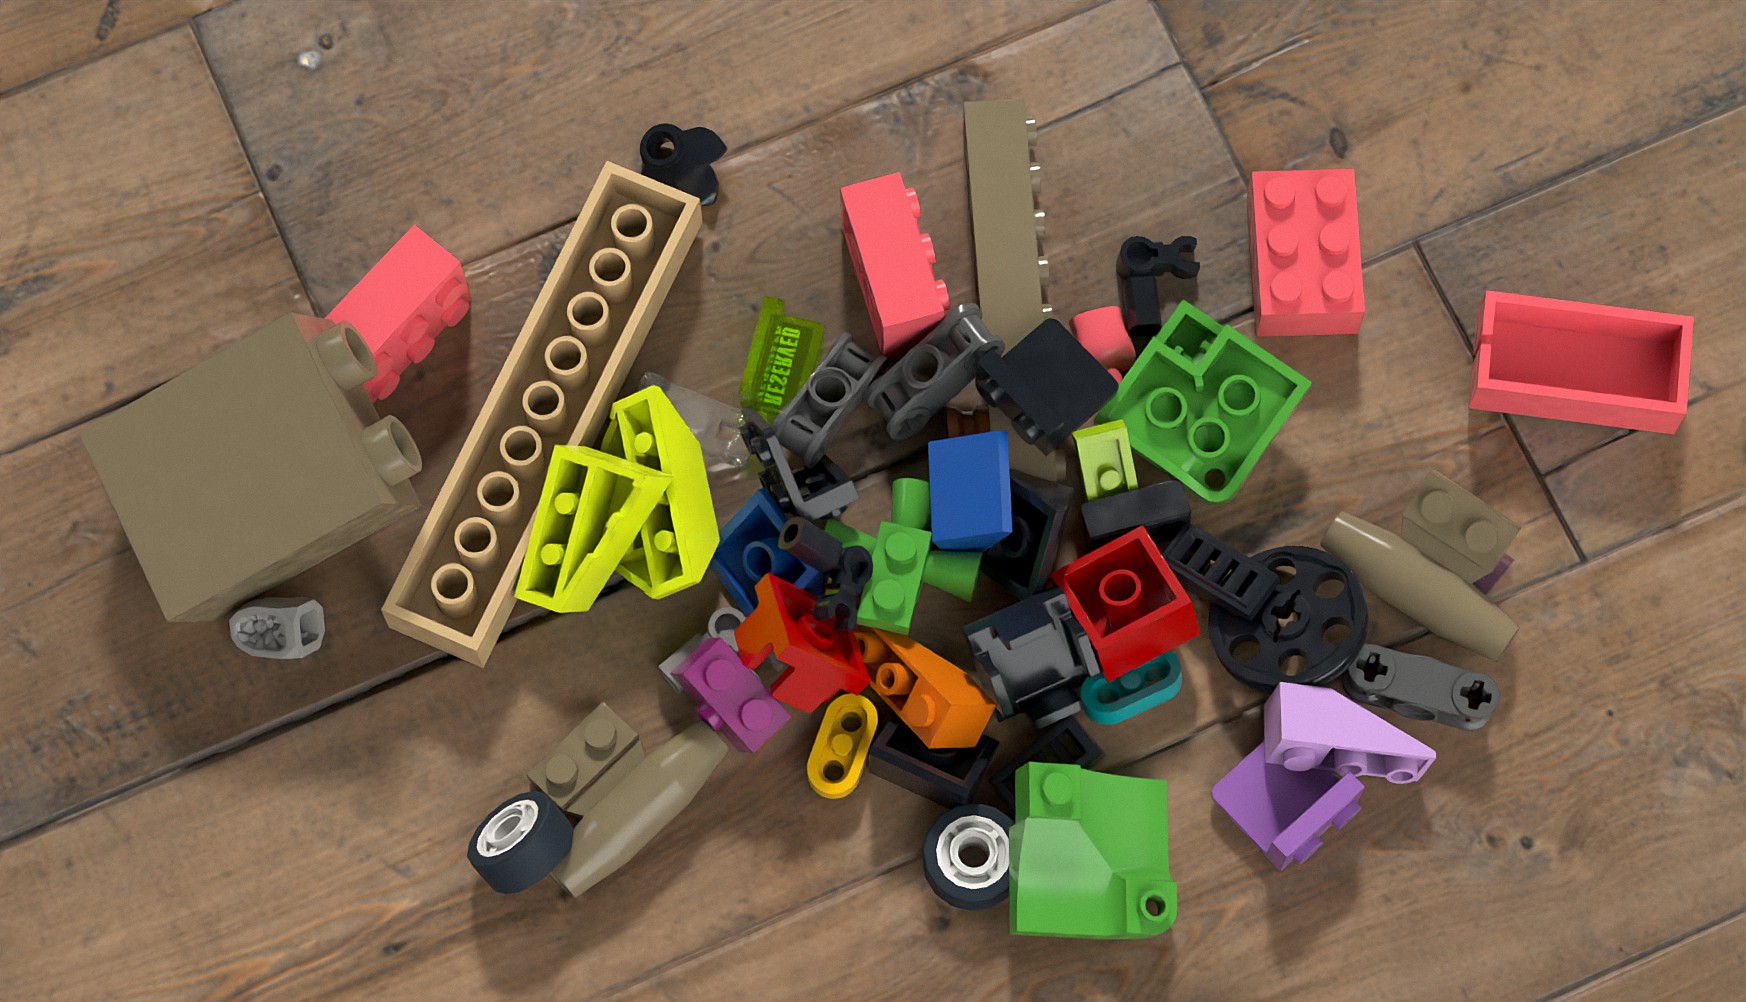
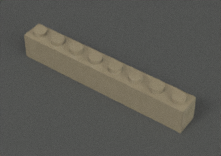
M1024 98L964 102L963 132L977 305L982 311V322L992 335H998L1005 344V350L1001 357L1046 319H1053L1052 305L1042 304L1041 287H1049V267L1047 256L1038 257L1037 240L1045 239V222L1043 209H1034L1033 193L1041 192L1039 162L1030 163L1028 147L1037 146L1035 116H1026ZM985 401V404L988 405L990 432H1008L1009 469L1057 483V480H1066L1064 449H1054L1045 456L1034 444L1029 445L1016 433L1012 427L1011 420L998 407L993 408Z

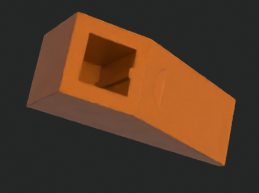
M856 624L853 630L870 679L869 685L928 748L975 747L997 705L966 672L910 637Z

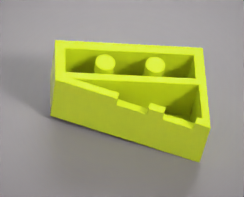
M555 445L514 597L558 613L589 611L674 476L586 446Z

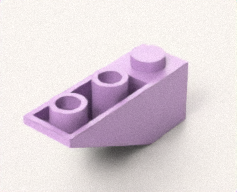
M1280 682L1264 704L1266 763L1284 765L1285 768L1293 771L1309 769L1335 771L1336 774L1343 777L1348 772H1351L1355 777L1361 775L1385 777L1392 783L1403 784L1419 781L1436 759V751L1331 688Z

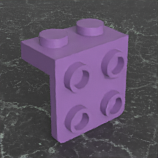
M1264 741L1215 784L1211 797L1218 807L1281 872L1293 860L1299 865L1305 862L1323 844L1318 838L1332 825L1338 830L1341 829L1361 810L1362 807L1357 802L1365 786L1351 772H1348L1339 780L1329 770L1309 769L1293 771L1285 768L1284 765L1266 763Z

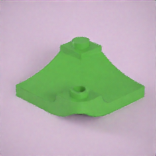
M1183 299L1156 338L1153 336L1120 382L1117 395L1100 410L1093 422L1097 426L1122 419L1127 427L1132 451L1163 471L1173 480H1180L1183 489L1202 503L1213 506L1222 505L1233 499L1263 453L1311 388L1312 382L1226 324L1223 327ZM1210 472H1218L1224 477L1225 482L1219 488H1210L1205 482V476Z
M1028 762L1015 770L1016 824L1009 827L1010 935L1087 939H1144L1154 937L1168 930L1173 925L1177 916V882H1173L1171 879L1168 864L1167 780L1112 775L1081 769V765ZM1147 899H1152L1156 903L1158 909L1157 916H1152L1146 910L1145 904Z

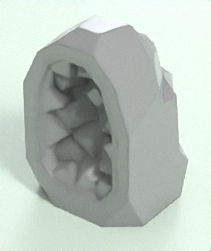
M265 597L248 601L229 620L233 642L241 650L256 657L277 659L303 658L320 648L325 633L323 607L314 599L308 597Z

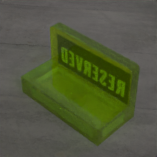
M764 296L739 387L740 405L742 408L752 406L755 411L778 415L785 405L791 403L814 372L824 335V325L822 323L788 316L785 313V300Z

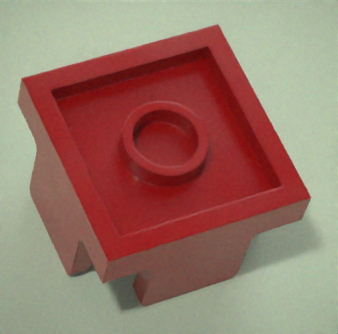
M767 573L754 586L759 604L735 630L734 636L743 666L751 670L756 669L773 650L776 659L790 665L770 686L773 698L806 713H811L822 702H828L840 688L857 696L870 683L854 630L835 632L833 629L836 614H834L833 619L816 621L814 619L815 603L820 597L770 573Z

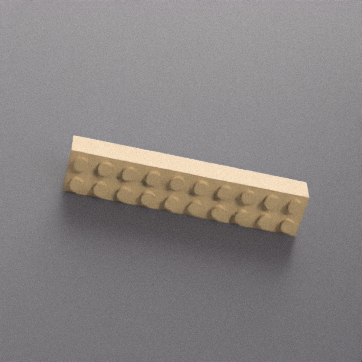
M606 161L381 609L389 628L484 668L518 599L514 595L554 446L573 445L592 448L611 410L612 403L615 402L702 225L699 198Z

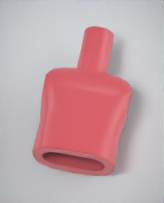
M1110 306L1087 311L1072 317L1069 320L1072 335L1117 380L1119 385L1123 380L1121 372L1130 369L1136 361L1135 349L1125 329L1121 309L1118 306Z

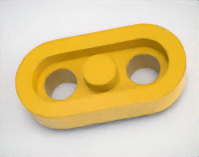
M852 693L844 694L834 699L826 710L807 762L808 781L813 790L825 798L838 799L845 797L858 785L878 729L876 708L866 697L859 694L856 696ZM848 717H855L860 720L862 725L857 731L848 732L843 729L842 722ZM836 765L843 769L844 774L839 780L831 781L824 776L825 769Z

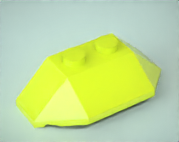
M652 385L612 403L609 415L612 421L605 433L600 451L674 476L615 568V571L642 589L649 597L659 600L700 583L720 542L700 443L661 388Z

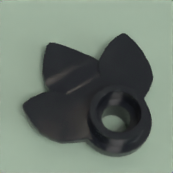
M663 123L655 125L645 133L640 143V155L645 164L641 175L699 198L701 206H711L716 202L719 192V182L711 164L719 160L726 153L727 146L714 131L704 127H695L682 131L673 124ZM666 142H672L674 146L672 154L666 158H661L659 155L660 147Z

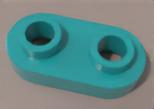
M1168 651L1107 683L1101 672L1100 675L1091 679L1088 676L1081 687V699L1085 714L1096 723L1111 725L1173 698L1180 691L1183 684L1180 661L1173 652ZM1153 679H1163L1155 684L1149 683ZM1108 700H1115V702L1110 704H1102Z

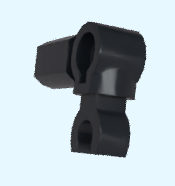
M1134 236L1123 243L1116 260V270L1119 276L1125 280L1122 285L1128 334L1130 336H1154L1161 331L1162 320L1157 279L1154 277H1161L1164 275V272H1170L1175 277L1181 279H1191L1197 276L1200 270V262L1188 263L1179 257L1180 253L1194 252L1197 238L1181 236L1171 244L1163 245L1162 241H1151L1146 237Z
M802 517L791 518L782 526L777 546L815 570L823 572L825 578L823 589L826 591L825 595L815 603L814 619L816 621L833 619L834 614H836L833 629L835 632L853 630L858 618L855 598L860 596L863 584L868 582L873 574L871 555L864 547L859 545L843 548V543Z

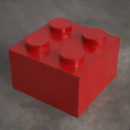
M1143 525L1050 574L1053 586L1058 584L1063 590L1072 615L1086 631L1099 670L1107 683L1201 634L1192 601Z

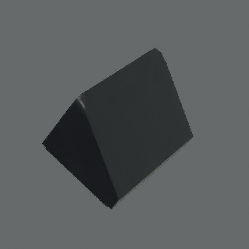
M1174 479L1082 504L1081 517L1087 552L1089 554L1142 525L1154 544L1173 540L1183 525L1186 523L1190 524L1191 509L1180 480Z

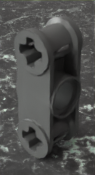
M967 303L960 305L950 311L933 331L911 348L887 373L873 381L865 392V400L871 408L879 410L888 423L886 431L893 440L907 439L919 432L933 415L952 398L957 396L976 377V362L991 349L1001 357L1005 350V344L998 335H992L982 322V311L976 304ZM938 365L937 372L931 379L932 371Z
M848 332L842 333L832 345L820 366L811 375L791 403L785 405L772 423L771 427L776 434L779 444L801 457L805 467L809 469L815 467L825 454L831 441L864 400L867 388L873 381L885 374L890 358L884 354L878 357L854 343L851 334ZM827 397L834 399L836 402H826L820 398Z
M1367 644L1362 647L1357 658L1343 673L1342 679L1345 692L1351 699L1359 703L1394 711L1411 719L1432 721L1463 731H1475L1486 725L1500 701V691L1496 682L1482 672L1452 666L1432 657L1407 654L1374 644ZM1365 666L1374 669L1373 676L1375 679L1373 682L1364 680L1363 669ZM1467 694L1477 696L1476 704L1479 706L1477 710L1468 708V699L1465 698Z

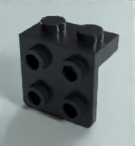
M1052 318L1042 322L1003 357H1000L991 349L976 362L975 386L981 397L993 408L998 407L1011 420L1012 427L1016 433L1029 445L1034 444L1045 456L1058 447L1073 431L1080 428L1118 393L1119 385L1117 380L1058 320Z
M752 406L741 410L746 424L738 427L740 435L751 455L756 454L761 466L765 468V470L758 473V477L762 487H765L783 514L790 512L794 517H802L808 522L817 518L828 520L845 512L848 508L847 504L859 499L852 480L827 455H824L812 469L802 465L794 470H790L772 427Z

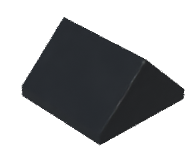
M1009 469L1012 533L983 552L980 570L1022 601L1046 590L1049 584L1050 574L1053 570L1075 488Z
M894 713L872 745L869 753V773L948 809H952L957 805L967 806V804H972L1000 742L981 734L975 747L928 748L909 726Z

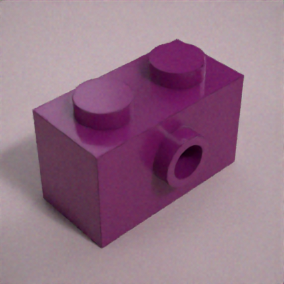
M722 637L706 639L670 673L697 704L694 708L697 716L715 732L719 729L739 752L754 753L792 717L777 699L772 697L770 691L749 668L743 666L742 660Z

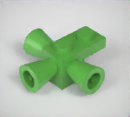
M901 478L893 482L891 523L881 521L877 538L832 518L827 520L824 531L843 543V548L859 545L864 547L872 557L873 574L870 580L865 583L856 624L908 635L916 603H919L924 582L972 603L983 552L931 551L932 532L926 531L931 522L930 483L913 478Z

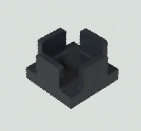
M1058 584L961 627L984 692L997 704L992 714L999 723L1023 713L1036 729H1041L1083 709L1081 699L1074 689L1082 686L1088 676L1091 679L1100 675L1088 635L1072 615L1066 595Z

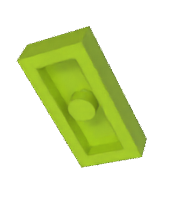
M1122 419L1072 432L1086 502L1139 489L1127 427Z

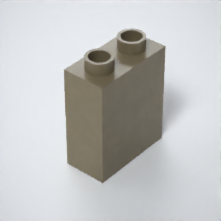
M289 312L79 432L167 622H213L242 606L245 602L255 599L422 506L409 480V477L422 470L420 453L410 433L396 417L388 415L380 420L363 383L377 375L376 363L366 341L349 322L342 321L335 325L333 320Z

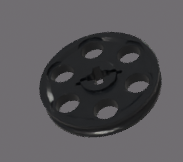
M1305 546L1277 547L1250 557L1270 571L1280 566H1290L1296 570V574L1290 582L1277 585L1252 621L1242 616L1231 615L1227 612V609L1211 602L1208 615V630L1212 645L1222 666L1242 685L1269 695L1273 693L1280 682L1322 687L1338 678L1359 655L1368 632V607L1361 586L1354 573L1335 556L1325 551ZM1234 570L1224 578L1220 584L1221 587L1224 586ZM1247 578L1236 593V596H1243L1254 580ZM1335 579L1344 583L1342 592L1334 598L1324 599L1316 595L1319 585L1327 580ZM1295 612L1298 622L1289 621L1285 628H1281L1278 619H1288L1291 613ZM1341 624L1351 629L1350 635L1342 643L1328 644L1322 640L1326 629L1333 625ZM1252 641L1260 645L1258 654L1249 661H1238L1232 657L1234 649L1243 642ZM1302 656L1308 660L1306 669L1298 675L1288 676L1280 671L1282 663L1289 657Z

